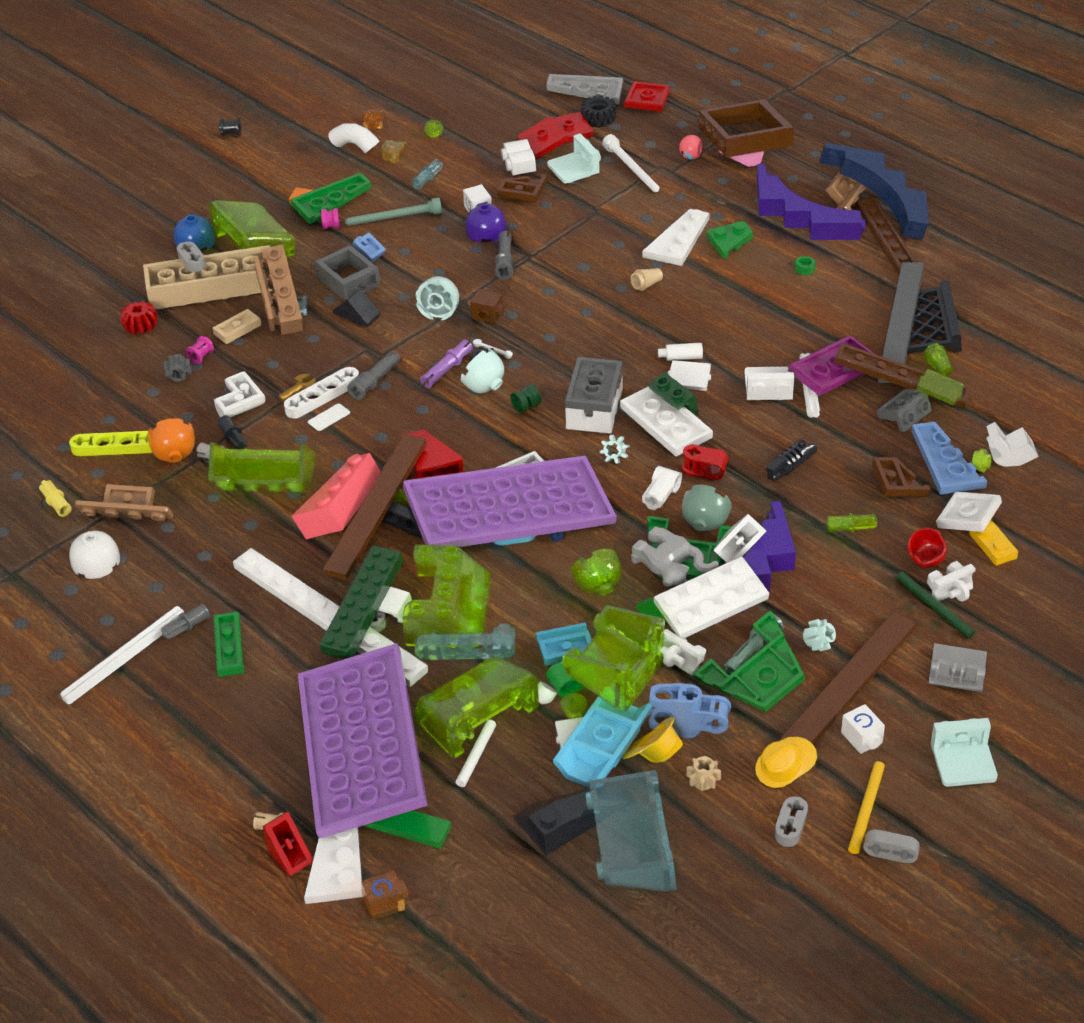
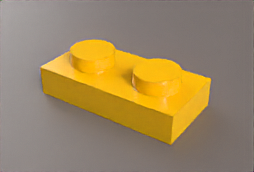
M990 520L983 532H969L970 536L995 566L1017 559L1018 550L992 520Z

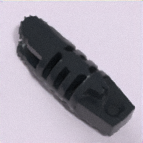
M803 439L795 442L784 452L780 453V455L776 456L766 467L768 479L776 481L791 473V471L795 470L817 452V446L812 443L806 445V441Z

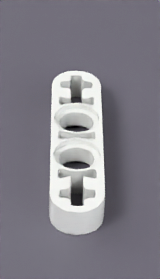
M354 367L343 368L291 396L284 402L285 414L289 418H299L347 392L349 383L359 378L358 370ZM329 386H336V388L327 389ZM311 396H318L315 399H308Z

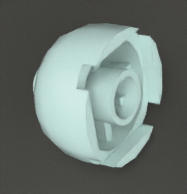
M436 276L424 281L416 291L415 297L417 299V308L422 315L432 320L433 317L446 320L452 316L458 307L460 296L457 287L452 281Z
M488 348V353L483 350L467 365L466 369L469 371L466 376L462 373L460 379L473 392L486 393L492 389L496 391L503 383V361L490 348Z

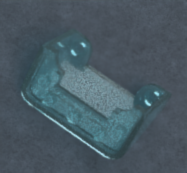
M656 770L590 780L591 792L585 793L588 810L594 809L602 860L601 862H596L599 880L605 879V885L661 892L677 890L672 851L669 847Z

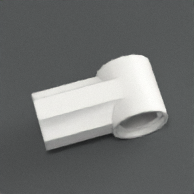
M658 466L653 473L651 484L642 495V502L647 505V508L652 510L661 508L671 492L676 493L682 481V473Z

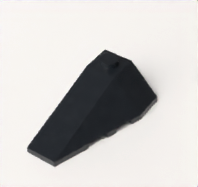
M619 780L536 802L513 817L545 855H548L636 802V797Z

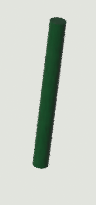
M904 571L897 575V580L968 639L974 636L975 630Z

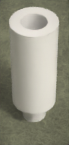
M702 343L666 345V348L658 349V358L666 357L667 361L702 359Z

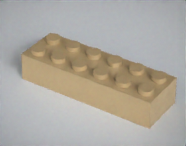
M270 246L204 255L206 266L199 272L187 270L180 259L144 264L148 301L155 309H164L261 293L254 266V256L258 255L259 260H263L262 248ZM264 269V273L266 274V278H269V276H268V271H265V269Z

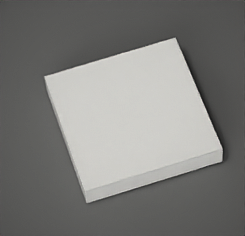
M955 492L936 520L937 527L983 532L1002 503L1001 496Z

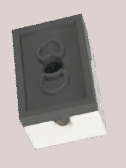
M577 357L565 399L566 429L612 433L614 417L617 413L618 401L623 389L622 361Z

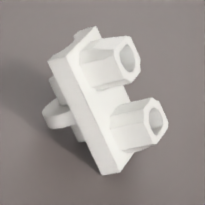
M956 561L947 567V575L945 576L937 570L929 573L927 584L932 589V596L939 601L948 597L951 599L956 597L962 602L969 599V590L973 589L972 574L976 568L972 564L964 567Z
M668 629L662 631V640L656 653L664 657L663 663L668 667H672L675 664L693 676V673L698 670L699 664L704 661L706 649L700 645H691L687 642L686 638L682 639Z

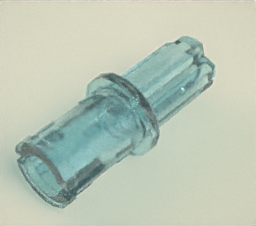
M435 159L427 167H423L420 173L411 180L413 187L421 189L428 181H432L434 175L442 169V162Z

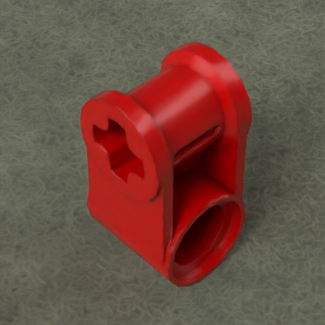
M691 444L683 449L685 460L682 463L681 470L689 476L720 480L724 476L729 458L723 450Z

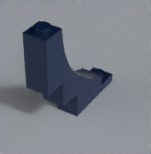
M825 142L820 155V163L838 166L840 174L863 184L882 198L895 214L901 227L902 236L923 239L929 225L925 191L906 188L905 172L885 169L884 153Z

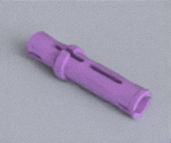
M463 339L454 349H449L444 358L420 377L422 385L428 380L424 387L431 388L453 366H458L462 358L473 350L472 344L470 343L465 347L469 341Z

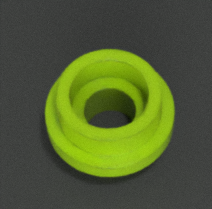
M980 449V451H975L973 454L972 464L976 467V470L984 473L987 468H990L991 455L988 454L986 449Z

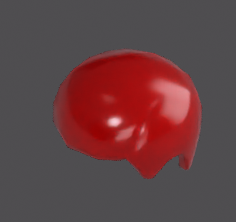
M931 528L919 529L910 535L907 543L910 557L918 566L930 568L939 565L945 560L947 546L938 530Z

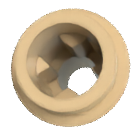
M659 268L636 270L631 275V284L636 290H645L662 280L663 273Z

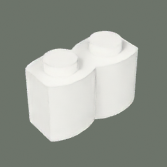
M527 139L503 143L504 149H501V156L503 161L505 160L507 171H511L512 175L536 171L535 157Z

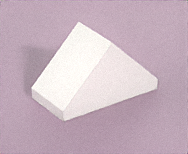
M747 514L727 531L714 548V551L727 563L743 556L766 530Z

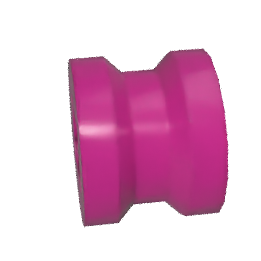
M333 208L332 211L321 209L323 230H327L329 227L340 229L338 208Z

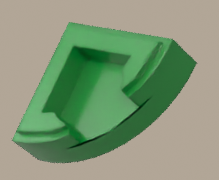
M654 597L639 601L636 605V609L646 617L656 621H666L655 605Z

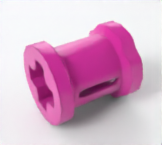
M200 336L193 346H189L185 350V355L192 363L200 364L207 353L210 354L214 351L213 343L209 338Z

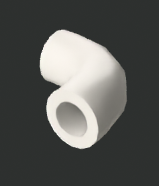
M344 123L329 132V140L334 146L343 147L346 143H354L364 153L379 142L374 134L358 124Z

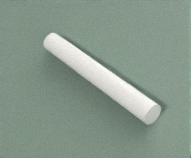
M493 720L486 721L456 780L458 786H466L496 727V723Z

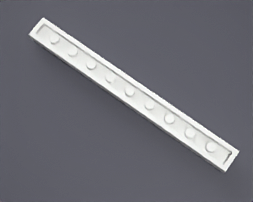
M252 548L233 561L236 570L327 631L339 609L338 605ZM369 627L357 652L363 654L395 643ZM399 647L406 685L411 687L428 673V666Z

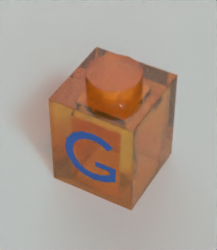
M394 870L361 881L364 900L372 920L405 910L404 898L408 897L407 889L403 880L398 881Z

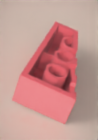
M370 453L363 455L355 454L349 457L347 462L292 515L293 520L305 539L341 531L346 527L364 502L381 473Z

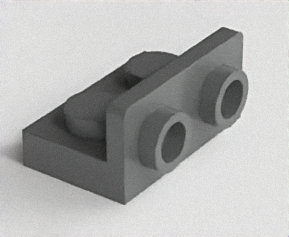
M904 389L879 408L877 414L879 419L897 421L899 431L905 432L930 413L932 408L926 390Z

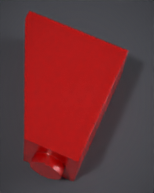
M424 429L407 433V435L424 438L427 443L412 469L415 479L464 472L462 457Z

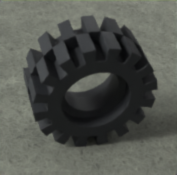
M597 95L593 96V98L588 97L581 104V114L588 124H591V127L595 125L597 127H601L600 125L605 127L607 123L610 125L615 121L616 103L607 96L605 98L602 95L600 97H597Z

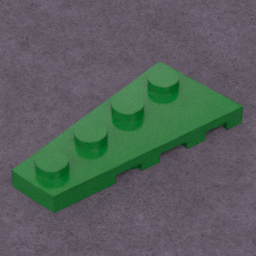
M360 172L291 199V206L311 225L322 218L321 209L332 211L333 208L341 207L371 189V182Z

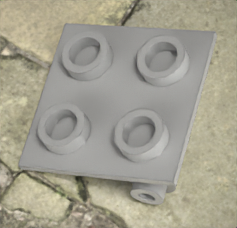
M934 643L929 684L982 692L987 652Z

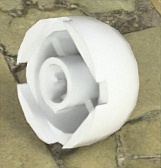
M88 531L75 538L70 547L69 558L75 574H84L85 578L94 579L110 574L113 571L112 567L120 562V553L111 536L101 531Z

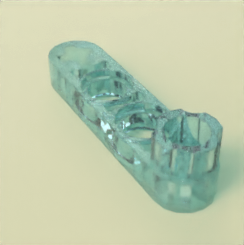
M499 624L498 627L493 628V633L421 635L415 641V655L424 660L509 658L515 654L516 631L509 624ZM480 644V645H483L484 647H483V648H474V647H472V645ZM447 645H456V646H458V648L450 649V648H447L446 646H447Z

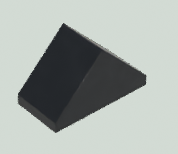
M361 289L346 298L333 310V314L369 327L380 316L378 309Z

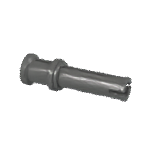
M502 231L498 235V255L495 257L496 267L494 271L496 277L506 280L513 275L512 235L509 232L507 237V231Z
M388 352L369 371L362 372L356 381L349 383L347 386L349 394L356 400H362L366 392L373 390L377 385V381L400 362V356L396 352Z

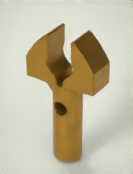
M310 374L296 376L294 378L295 385L279 394V400L285 402L291 396L316 383V378L311 380Z

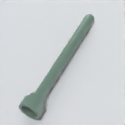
M433 198L431 201H428V204L350 217L345 220V224L352 226L424 212L434 213V215L442 214L440 198Z

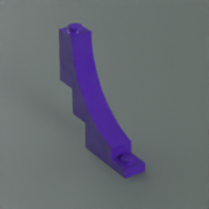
M757 164L759 216H783L784 228H809L810 240L861 239V232L865 231V219H861V211L836 209L808 201L788 189L777 175H770V172H766V164Z
M781 501L771 502L770 512H767V520L762 522V527L766 532L743 557L767 591H770L771 572L795 569L796 551Z

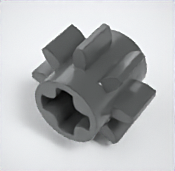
M182 354L170 355L169 361H164L165 377H170L174 382L186 380V374H191L190 359H185Z

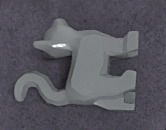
M654 527L648 534V540L652 543L656 542L659 545L658 547L654 548L642 540H639L632 546V562L635 564L642 562L653 573L662 576L665 587H676L681 585V583L687 582L686 572L689 570V567L680 563L689 557H694V566L703 574L719 566L717 561L704 564V554L698 548L692 546L684 537L675 535L664 528Z

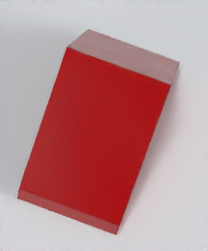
M285 812L263 825L267 849L288 876L313 863V858L289 812Z

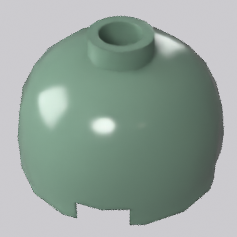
M694 485L691 490L685 492L683 497V517L697 531H713L720 528V525L725 523L732 508L730 499L726 494L723 498L715 493L716 488Z

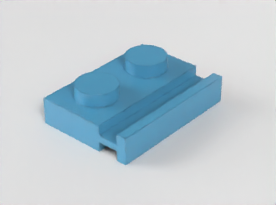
M586 622L536 632V641L538 642L545 666L561 663L583 652L591 653L595 656V648L587 630Z

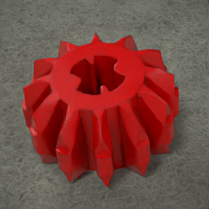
M135 301L133 304L128 303L127 307L122 308V313L120 314L123 328L128 333L132 332L133 335L137 333H142L143 335V332H151V328L156 327L157 311H155L151 303H145V301L140 303Z

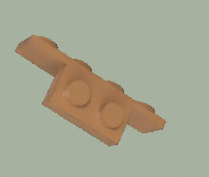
M839 171L826 188V191L838 204L836 209L851 210L850 206L859 199L858 195L866 189V186L840 174Z
M106 484L103 502L75 501V506L86 516L104 514L111 518H118L119 515H124L137 520L142 519V517H151V519L156 521H165V518L173 519V513L168 507L152 506L155 493L153 487Z

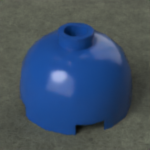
M191 214L182 218L176 223L173 231L174 242L177 246L182 242H193L198 249L207 247L208 250L214 245L216 240L211 223L206 218Z

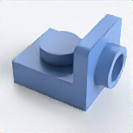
M370 233L363 237L358 236L352 243L353 248L370 262L378 259L386 251Z

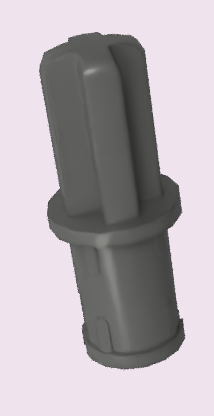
M201 603L187 613H180L178 618L161 628L162 635L167 640H170L184 631H191L194 625L210 617L209 610Z

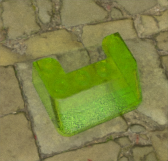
M210 442L208 481L214 483L215 487H220L221 490H235L236 486L244 487L246 491H258L259 487H268L267 491L280 492L282 488L291 489L292 492H305V488H310L316 463V452L305 444H300V451L225 449L215 442Z
M415 545L413 555L417 566V575L435 576L431 600H412L404 607L402 619L406 646L474 648L479 646L484 637L491 584L490 573L457 546Z

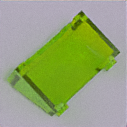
M215 200L209 203L212 227L217 237L223 236L227 232L239 245L240 250L283 244L286 258L295 254L294 245H296L294 236L291 233L289 234L265 210L263 205L257 202Z
M606 605L594 619L596 636L581 654L579 649L571 648L568 652H565L562 658V667L565 668L566 674L615 709L627 711L661 665L663 654L660 653V650L664 646L665 619Z
M487 658L478 666L432 693L421 697L415 709L416 720L454 759L464 753L461 745L467 737L469 739L474 738V728L510 706H513L517 711L523 707L528 713L538 708V680L529 670L502 658Z

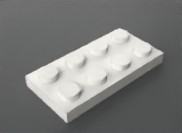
M649 387L620 400V408L674 456L682 454L684 447L687 445H700L713 438V431L687 408L682 407L680 410H676L650 390Z
M741 556L655 596L654 603L675 634L684 639L767 600L769 592Z

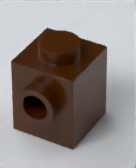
M478 289L470 301L471 319L495 324L505 311L502 294Z

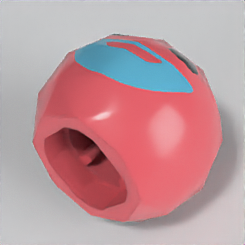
M687 135L682 138L679 144L681 155L689 160L700 157L703 146L702 140L696 135Z

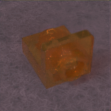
M371 109L363 111L364 128L383 129L384 110Z

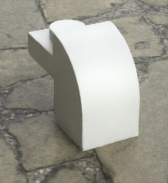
M995 422L986 426L989 436L986 438L993 460L997 464L1004 467L1020 466L1038 457L1033 440L1023 427L1005 436Z

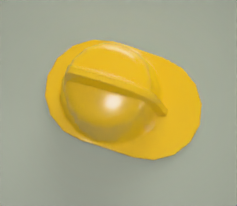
M671 716L665 719L651 732L632 743L622 758L627 759L640 754L650 762L656 763L664 762L671 758L683 745L682 740L672 727L674 717Z
M788 737L779 742H773L763 750L762 755L758 758L755 766L756 775L760 782L768 787H784L808 772L815 765L817 759L816 749L811 742L801 737Z

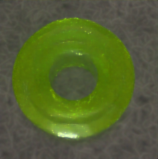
M438 120L428 121L424 128L425 134L430 137H437L444 131L441 122Z
M567 694L561 700V710L569 718H579L587 709V700L581 694Z

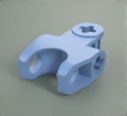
M657 684L651 687L649 703L655 707L650 714L649 727L651 729L659 725L655 719L659 717L669 718L671 716L674 717L672 727L678 734V737L693 738L700 731L722 733L728 729V713L731 710V702L727 698L719 695H702L701 689L692 684ZM664 692L669 694L671 698L658 699L656 695ZM717 702L719 703V709H715V703ZM714 719L718 720L717 726H713Z

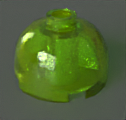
M614 549L592 552V558L585 560L583 556L572 565L570 571L580 589L590 594L599 593L601 596L613 591V587L618 583L622 575L620 559Z

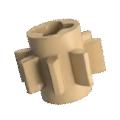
M703 756L692 759V766H687L686 776L690 778V786H695L703 791L715 788L716 780H721V770L718 769L717 760L713 761L711 758Z

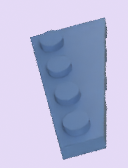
M936 422L912 425L911 432L939 494L987 487V480L976 473V467L971 462L967 463L959 448L951 445V439Z

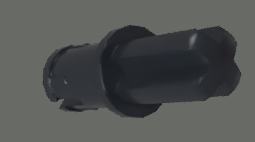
M229 416L220 417L217 421L219 424L217 425L223 431L224 438L231 442L235 449L243 451L247 447V441L242 436L241 429L234 425Z

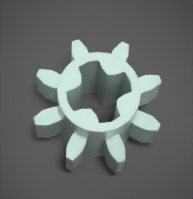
M610 435L609 442L605 440L601 442L605 446L604 450H601L600 453H605L607 456L606 462L614 458L617 464L620 463V457H628L625 451L630 445L623 443V436L616 440L614 435ZM611 445H618L616 449L619 452L612 454L613 449Z
M826 619L809 621L810 628L804 629L803 632L806 645L812 647V651L831 649L829 643L835 641L836 638L833 625L827 623Z

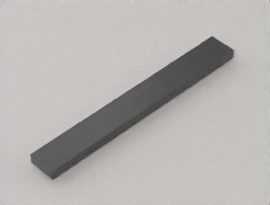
M902 262L882 357L902 364L906 363L924 272V263ZM878 378L879 383H890Z

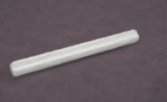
M175 606L64 689L60 693L62 700L68 705L72 704L162 636L161 628L178 618V615L182 612L184 613V611L180 607Z

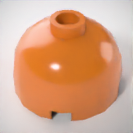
M182 419L162 420L156 423V428L148 430L147 438L150 449L162 461L176 463L188 457L193 451L195 445L193 426L190 423L189 425L184 424Z

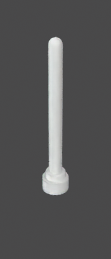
M612 134L607 135L602 141L603 147L608 152H614L653 192H658L659 186L620 147L619 140Z

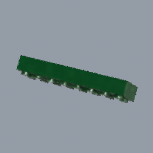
M374 545L371 547L319 644L322 654L343 660L354 657L404 562L401 552Z

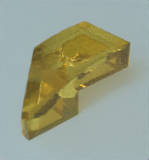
M387 139L382 145L383 160H391L392 164L399 162L400 153L406 149V141Z

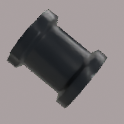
M220 118V135L236 134L240 136V118H236V120Z

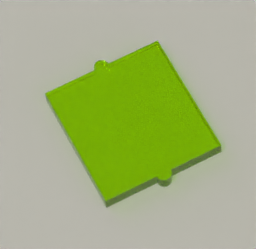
M927 369L924 376H920V382L916 390L954 406L957 399L961 398V392L965 384Z

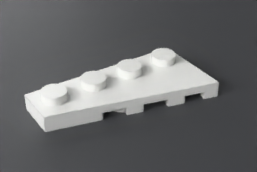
M689 209L643 250V258L682 266L709 221V213L697 209Z
M358 827L318 839L304 896L305 904L363 897Z

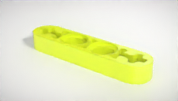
M148 431L78 434L69 441L71 451L76 456L152 453L147 438ZM131 441L130 444L122 445L123 442ZM108 442L107 445L99 446L101 443Z

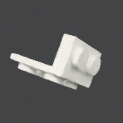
M788 367L745 368L747 400L793 399L794 373L788 372Z

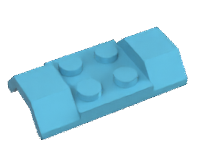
M605 686L555 756L553 763L568 780L587 788H593L602 784L611 769L616 767L640 732V727L652 711L653 706L648 703L638 708L620 701L613 690Z

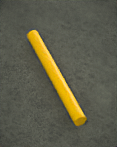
M879 761L873 765L848 847V851L852 854H858L885 768V765Z

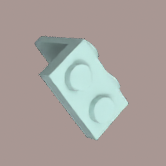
M580 133L574 135L573 153L551 159L547 164L563 183H572L599 173L601 155L590 144L589 140H586Z
M988 718L934 723L930 744L944 786L991 783L997 780L998 774L988 747L991 729Z

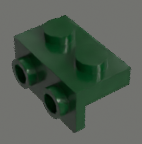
M663 372L648 384L650 390L676 410L685 407L694 415L699 412L695 394L667 373Z

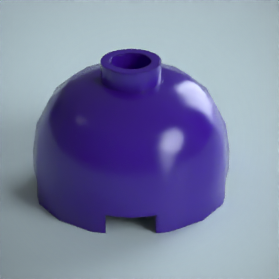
M484 203L474 207L467 215V236L474 241L481 242V239H491V242L499 240L498 235L500 232L506 231L505 216L496 206Z

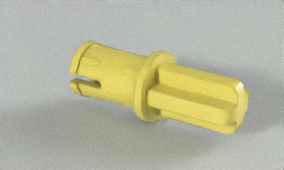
M43 480L39 489L46 497V503L52 506L59 516H67L72 508L64 499V493L57 489L52 481Z

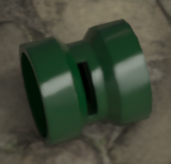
M529 384L522 391L517 390L510 395L511 403L518 413H523L530 406L535 407L542 402L541 394L534 384Z

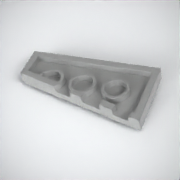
M549 74L547 80V91L583 98H593L596 95L600 97L602 95L603 98L606 96L609 99L612 98L616 104L620 102L623 88V78Z

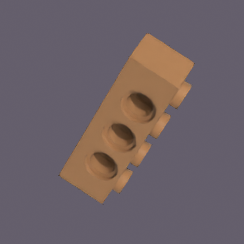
M283 244L262 248L263 260H259L258 255H255L254 266L270 331H275V325H279L282 335L303 331L302 316ZM264 269H265V271H268V276H269V278H266V274L264 273ZM268 288H270V290L272 289V291H273V297H271V294H270V291H269ZM273 306H274L275 308H277V310H278V315H276L275 310L273 309Z

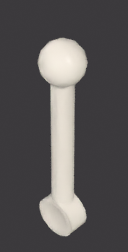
M480 339L473 341L475 348H494V352L504 355L506 359L512 357V352L509 350L503 351L482 343Z

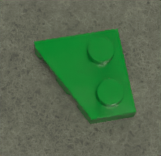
M740 221L707 230L706 237L720 256L725 259L732 249L738 250L742 247V244L753 239V231L745 221Z

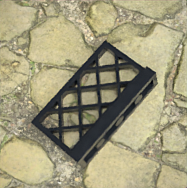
M949 280L940 281V287L920 290L917 306L921 303L926 305V307L923 309L916 307L915 313L917 315L914 317L913 325L919 327L916 332H911L908 354L952 347L953 353L962 352L961 333ZM937 295L933 301L926 299L927 297ZM932 308L939 310L936 314L929 312ZM922 317L929 319L926 323L919 321ZM935 322L942 324L939 328L932 326ZM925 331L932 333L929 337L922 335ZM938 336L946 338V340L936 341L934 339ZM916 339L922 341L921 344L911 345Z

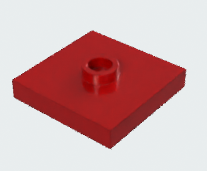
M634 81L625 100V107L662 112L670 94V86Z
M580 112L551 118L568 135L569 141L564 144L574 142V135L580 133L585 139L594 137L593 129Z
M550 117L517 135L518 140H528L536 159L569 141L568 135Z

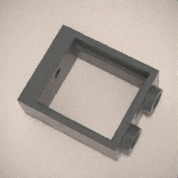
M351 245L315 261L318 279L343 300L359 289L365 293L380 285L379 268ZM349 265H353L359 270L344 279L335 273Z

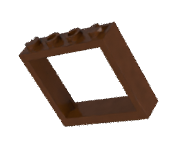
M765 99L699 110V118H697L699 129L726 158L793 146V126ZM759 120L767 129L729 136L721 126Z

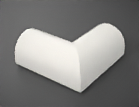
M245 371L224 379L231 393L214 399L219 416H229L230 418L265 403V395Z

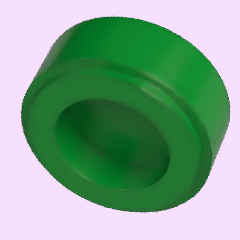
M801 256L795 260L794 270L798 274L809 275L815 271L816 262L813 258Z

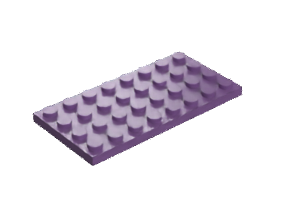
M586 455L403 481V490L428 552L616 524L617 516Z
M398 643L299 673L298 681L314 819L319 839L428 806L401 651Z

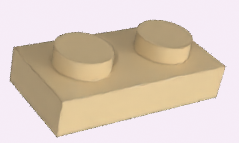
M246 309L213 327V333L225 344H228L261 326V319L249 309Z

